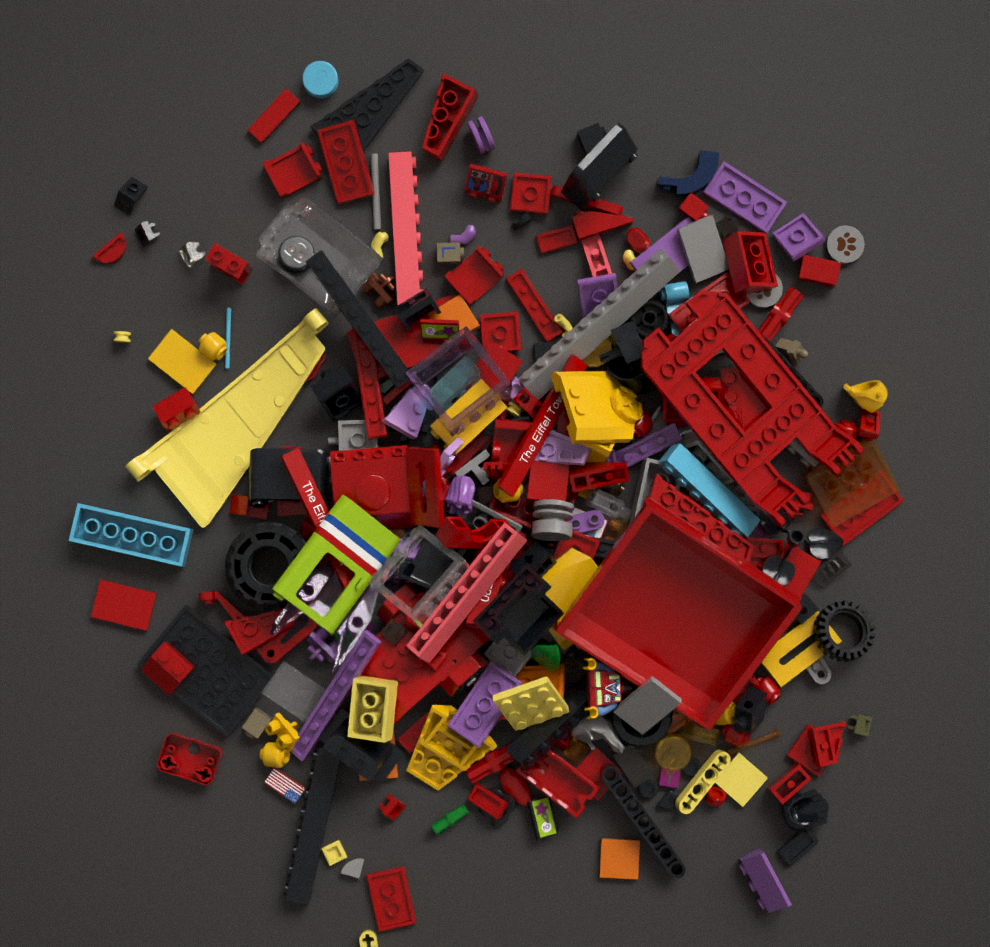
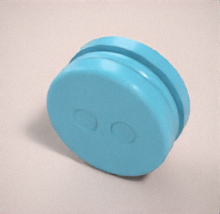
M315 61L309 64L303 72L302 80L304 87L312 97L324 99L330 97L336 91L339 80L337 72L331 64L325 61Z

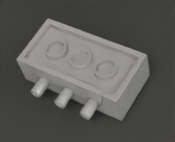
M365 420L338 421V437L328 438V445H339V451L379 447L378 439L368 440ZM329 476V483H332L331 476Z

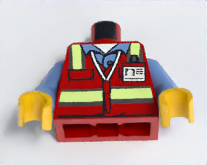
M584 658V660L588 661V666L583 667L584 670H587L588 708L584 710L590 711V716L586 717V719H593L606 715L615 709L617 702H621V694L632 693V683L621 682L620 674H617L616 670L605 663L596 661L593 658Z

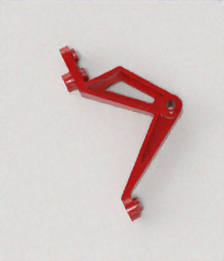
M330 579L315 581L316 588L309 589L301 601L317 612L316 597H319V600L330 599V595H338L339 597L344 590L342 586L331 587ZM218 591L198 593L199 601H203V605L214 604L215 600L218 599L233 620L246 617ZM296 607L289 615L293 625L302 615V612ZM308 617V625L285 644L281 640L289 630L256 648V650L267 663H276L318 628V624ZM271 650L275 652L273 657L269 655Z

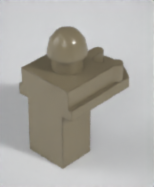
M780 338L775 345L780 353L788 355L789 361L793 366L798 365L799 360H802V358L808 357L807 350L803 349L801 342L798 340L793 342Z

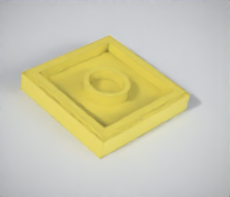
M738 752L715 783L744 807L768 777Z

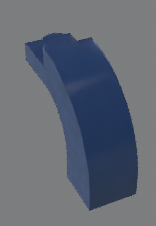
M700 150L697 169L691 176L681 179L659 176L657 187L661 188L662 191L668 192L676 189L675 197H685L690 193L695 194L710 182L715 174L719 161V152Z

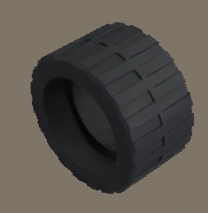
M632 687V692H634L638 687ZM623 694L621 696V702L630 694ZM673 710L660 720L659 726L654 731L643 735L630 728L627 722L614 712L612 713L613 726L616 729V733L628 744L637 747L651 746L659 742L668 732L673 721Z

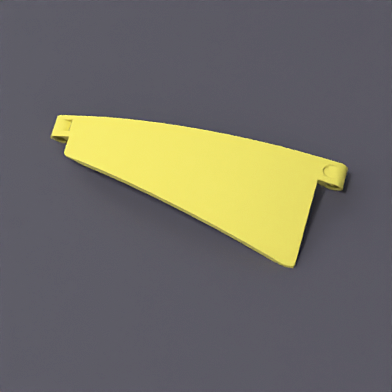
M317 308L313 309L297 327L202 406L199 414L193 419L180 424L149 450L131 460L125 467L137 482L155 470L202 528L208 526L249 469L250 451L255 448L264 447L325 352L324 345L316 335L329 322Z

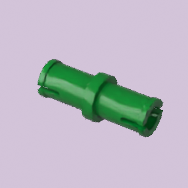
M462 803L450 813L446 812L443 818L431 826L436 834L439 835L451 825L455 826L457 821L470 813Z

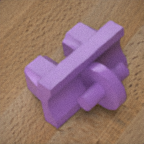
M320 628L315 633L312 632L306 639L311 644L308 647V650L312 653L309 659L312 661L316 657L322 662L326 658L332 663L338 656L337 654L341 648L335 640L329 646L324 642L329 634L323 628Z

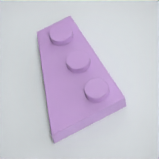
M419 380L415 381L402 396L398 404L391 409V412L381 422L412 440L417 438L434 389Z
M551 430L534 461L584 466L592 449L583 444H572L570 437Z
M459 437L440 456L441 477L446 472L444 469L455 459L454 455L464 442ZM425 480L422 483L423 496L426 494Z

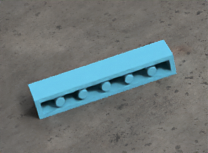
M681 443L671 445L660 459L659 463L663 466V470L671 474L680 486L685 487L690 492L689 494L692 498L699 500L705 510L712 513L717 520L722 521L733 532L738 533L743 538H747L760 522V519Z

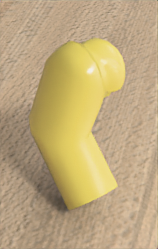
M378 232L371 242L375 260L384 258L381 246L389 239L386 232Z
M626 250L623 254V261L628 269L634 270L629 263L635 259L634 252Z
M562 314L555 316L554 321L565 330L562 334V337H564L573 328Z

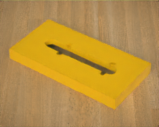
M819 611L778 640L761 662L780 688L824 656L822 653L824 648L819 649L817 645L820 642L816 641L785 665L779 663L783 656L814 634L813 629L816 628L814 621L817 620L816 617L820 613ZM829 625L830 636L839 645L842 640Z

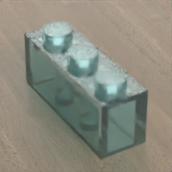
M465 355L424 394V397L439 413L442 411L446 412L453 405L452 401L454 399H460L467 392L466 388L470 384L474 386L481 379L482 371Z

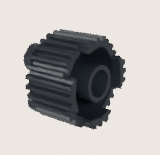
M649 299L629 319V322H633L641 339H645L658 327L662 332L667 327L669 319L667 317L668 313H666L667 309H664L665 306H662L661 303L658 304V301L654 302V300L650 301ZM646 315H648L649 318L653 317L654 320L651 321L652 324L645 322Z

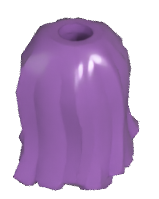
M459 475L452 480L448 495L444 499L449 508V514L463 517V515L473 511L472 500L475 484L470 477Z

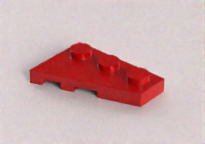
M284 609L261 613L251 617L247 616L233 621H224L243 656L294 627Z

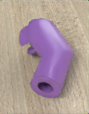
M473 225L466 226V230L461 235H451L450 242H460V245L469 244L476 235L475 227Z

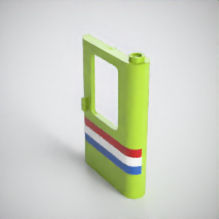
M341 495L272 588L274 591L272 595L280 601H283V599L287 600L333 635L400 544L401 540L348 497ZM326 553H330L352 570L354 577L327 614L321 616L297 598L296 593Z

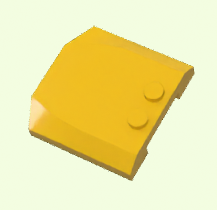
M608 371L553 372L551 374L555 391L561 392L570 420L567 429L572 444L629 443L633 439L635 423H628L622 420L611 404V392L622 386L616 377Z
M572 547L555 559L557 563L542 577L551 586L545 595L564 612L558 619L559 623H561L573 601L598 568L590 556ZM552 627L549 629V632L563 650L573 644L556 633Z

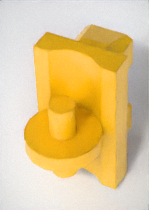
M280 713L275 714L272 721L266 725L265 731L268 735L276 734L278 736L276 745L279 749L287 748L289 751H292L295 748L296 742L300 739L296 731L299 727L298 723H290Z

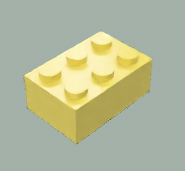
M367 676L353 678L347 737L383 743L392 740L398 681Z

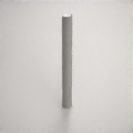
M370 154L371 180L375 192L372 195L374 230H381L378 154Z

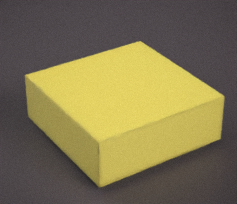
M340 840L321 848L329 866L347 858Z

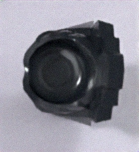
M816 789L803 794L797 792L782 805L785 823L791 829L808 833L813 826L827 824L829 805L822 794H819Z

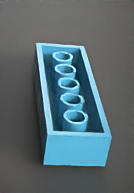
M77 503L69 541L185 567L194 529Z

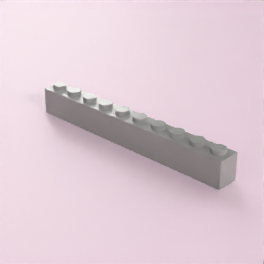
M659 249L571 331L567 332L559 342L554 344L537 362L524 371L518 379L538 400L542 398L553 387L551 374L553 372H561L570 355H575L580 360L586 358L611 335L612 329L621 326L681 271L680 268L662 249Z

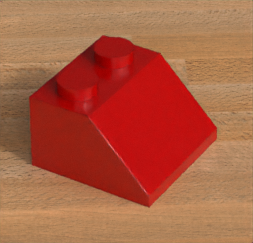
M167 641L155 651L141 671L170 696L196 667Z

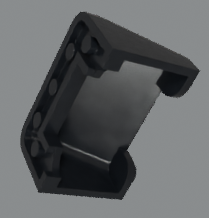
M255 448L250 451L249 506L263 508L268 504V500L301 501L280 456L295 449ZM299 449L327 506L328 454L320 449Z
M444 512V519L446 518V516H447V517H457V516H454V515H451V514H449V513ZM463 519L470 530L477 529L470 521ZM426 526L429 531L413 563L407 561L402 564L397 576L407 583L440 599H444L468 569L477 549L445 548L436 536L439 528Z

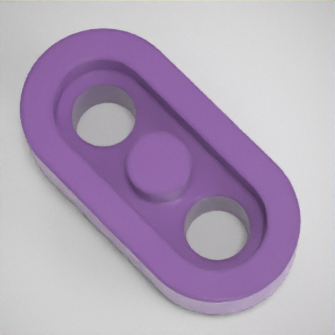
M592 510L575 514L573 519L567 522L573 524L574 521H578L580 525L573 527V530L587 533L601 529L605 519L600 511ZM594 516L598 517V522L596 523L591 522V518Z

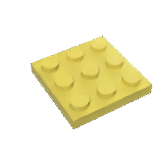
M547 676L492 695L493 702L515 731L569 713L568 705Z

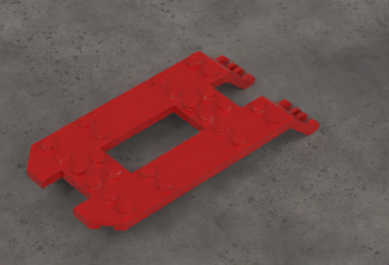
M700 290L685 303L697 319L671 342L659 327L642 340L640 368L753 505L771 517L778 526L782 527L786 520L777 511L782 509L788 518H792L794 513L791 509L797 513L800 508L791 498L795 496L802 505H806L809 499L800 489L784 479L770 463L777 454L796 439L809 456L828 468L834 476H838L841 473V469L833 460L836 458L841 466L846 468L849 462L852 463L855 460V457L846 448L850 446L857 455L862 454L864 449L858 441L835 426L727 293ZM721 349L770 407L745 431L696 373Z

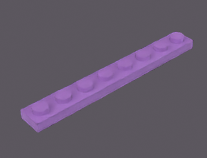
M368 630L363 631L298 733L300 739L296 742L294 750L290 752L302 762L308 758L351 691L353 678L359 677L380 646L381 641Z

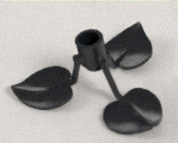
M782 509L777 511L786 520L782 527L778 526L771 517L760 510V525L767 534L776 535L780 530L788 534L787 543L790 546L783 559L779 556H771L765 560L762 571L783 586L787 585L795 574L794 564L786 561L793 547L800 546L804 541L807 545H810V553L814 557L827 559L844 542L839 535L825 528L811 530L808 534V541L801 529H793L792 531L791 529H784L790 525L791 518H788Z

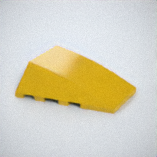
M432 705L406 769L407 772L438 791L454 780L459 773L470 768V765L475 761L482 759L490 750L493 751L497 748V744L490 735H488L482 746L478 748L449 728L447 725L457 712V709L451 705Z

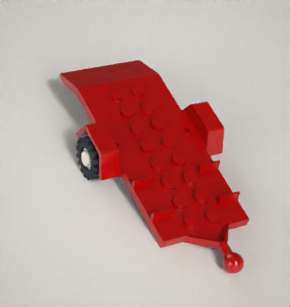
M533 540L528 541V542L525 544V550H524L523 552H521L518 556H514V558L511 560L510 566H511V565L513 564V562H514L516 559H518V558L526 551V549H527L529 546H531L535 541H533ZM477 549L470 565L483 549ZM510 569L508 572H504L505 586L515 577ZM406 583L393 593L377 612V615L387 626L375 636L381 641V644L360 675L398 681L394 725L439 684L451 697L456 692L460 694L484 672L483 667L489 664L477 650L488 642L490 638L482 630L467 627V617L440 649L447 655V658L436 671L432 670L405 648L407 642L418 631V629H410L405 625L403 621L405 606L410 598L413 599L416 594L424 592L410 583Z

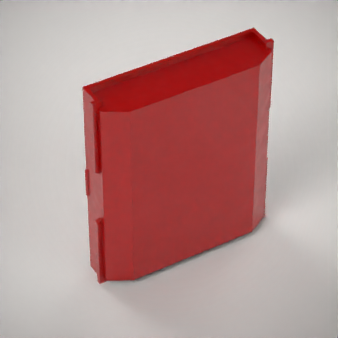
M647 496L643 501L644 507L636 514L573 601L561 623L557 621L552 628L556 633L616 670L622 677L638 687L653 676L682 699L681 704L675 708L676 710L710 731L801 611L800 601L802 597L749 562H742L705 538L702 531Z

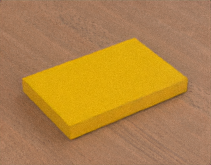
M172 329L148 358L179 384L186 387L192 394L198 390L217 366L215 362L209 360L196 347Z

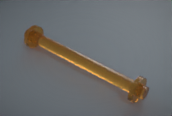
M775 728L774 732L748 742L747 745L744 744L742 747L732 749L728 747L727 753L732 757L733 753L775 736L779 738L781 733Z

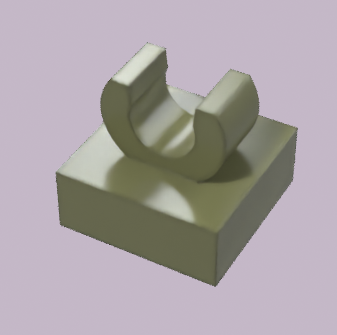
M860 714L859 716L852 715L851 718L855 719L857 724L856 726L849 725L848 728L855 730L854 733L868 736L872 717Z

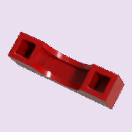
M446 516L436 536L445 548L484 549L504 522L509 526L510 524L506 519H490L485 525L470 530L461 517Z

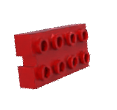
M552 749L527 771L521 766L515 771L576 819L586 809L585 802L588 799L592 800L601 789Z

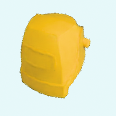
M880 380L867 381L853 386H849L846 383L843 386L849 396L862 409L870 413L881 408L888 397L887 388Z

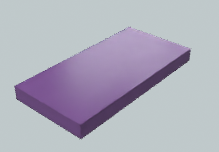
M725 161L722 162L702 193L766 234L787 204V201Z
M686 217L629 262L633 269L636 271L659 249H662L681 271L686 268L688 263L677 228L692 223L693 221L690 217Z
M490 661L447 726L480 748L502 716V712L493 702L492 695L523 685V683Z

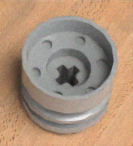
M555 499L535 501L533 509L536 511L533 512V517L539 520L532 523L531 536L544 541L571 540L573 525L565 521L573 519L574 515L571 512L574 511V505Z

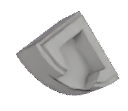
M356 858L344 865L341 873L359 878L365 859Z

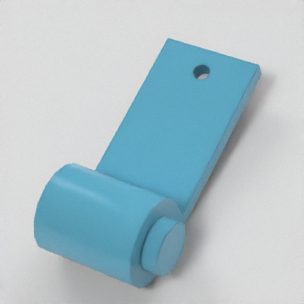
M686 281L666 284L659 290L661 301L664 300L668 314L689 300V289ZM668 319L672 334L675 336L679 335L680 332Z

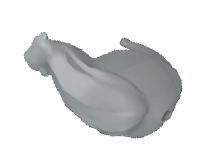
M588 714L580 720L576 727L570 730L572 737L588 744L591 750L595 749L591 741L602 738L608 742L615 753L622 754L623 750H625L613 726V720L607 714L593 719H586V717L590 716Z

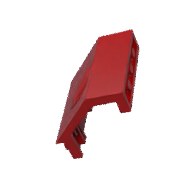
M407 445L331 451L330 466L334 505L341 495H344L388 530L414 528V525L411 524L405 449Z

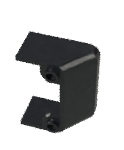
M618 122L571 172L561 190V193L583 212L591 201L595 203L600 198L602 187L624 164L627 162L632 163L638 157L636 153L638 148L624 125Z

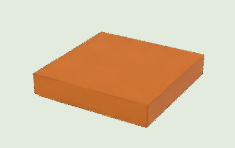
M461 294L439 306L440 314H437L435 309L428 313L430 319L458 320L461 326L460 339L480 328V324ZM444 340V342H445V344L447 345V347H448L449 345L453 344L454 342L458 341V340Z
M601 838L599 877L638 880L640 840Z

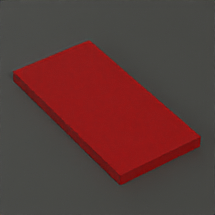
M455 294L436 300L438 306H441L455 298ZM397 314L374 322L408 370L473 348L469 334L448 347L442 339H423L421 336L420 320L430 319L428 314L410 324L412 331L409 333ZM352 330L346 333L355 356ZM376 361L379 380L387 378L388 376Z

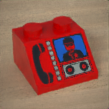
M470 164L464 191L468 193L467 196L478 199L480 196L486 198V201L491 203L501 202L507 182V173Z

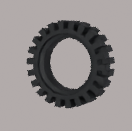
M839 600L828 605L817 615V620L814 621L816 628L813 629V633H817L814 640L815 642H820L817 645L818 648L823 647L824 651L822 653L824 655L829 653V658L832 660L837 658V662L843 660L844 662L854 661L863 656L871 649L870 646L874 643L872 639L876 636V633H872L876 629L875 625L870 624L873 619L866 616L869 612L867 610L863 612V606L858 605L856 607V602L853 601L848 603V600L842 602ZM835 615H846L852 618L858 625L860 636L858 643L854 647L845 648L839 646L831 638L829 624Z

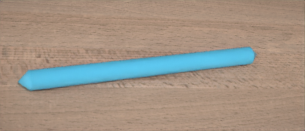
M230 307L226 309V348L228 349L225 354L226 370L230 368Z

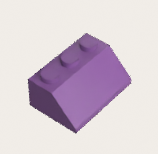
M760 848L739 858L741 861L739 867L744 875L748 874L751 880L748 884L753 892L757 891L760 897L757 901L762 910L766 908L768 913L792 905L768 858Z

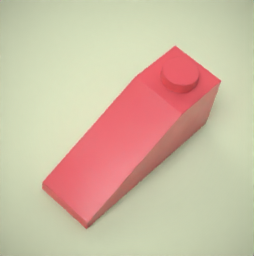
M600 235L581 240L592 276L612 274Z

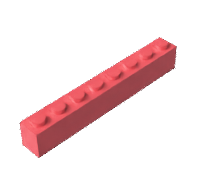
M411 151L388 153L398 305L424 290L420 289V282H423V270H419V263H422V252L418 251L417 244H421V234L416 229V225H420L419 213H415V206H419L418 194L414 195V187H418L417 176H413V168H416V157H412Z
M504 522L406 646L419 658L430 663L526 543L527 539Z

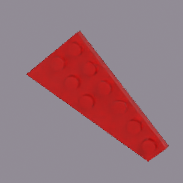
M654 474L649 493L651 499L702 531L705 538L742 562L750 561L754 545L738 533L730 530L722 521L710 515L711 513L688 496L683 495L672 484H668L660 475Z

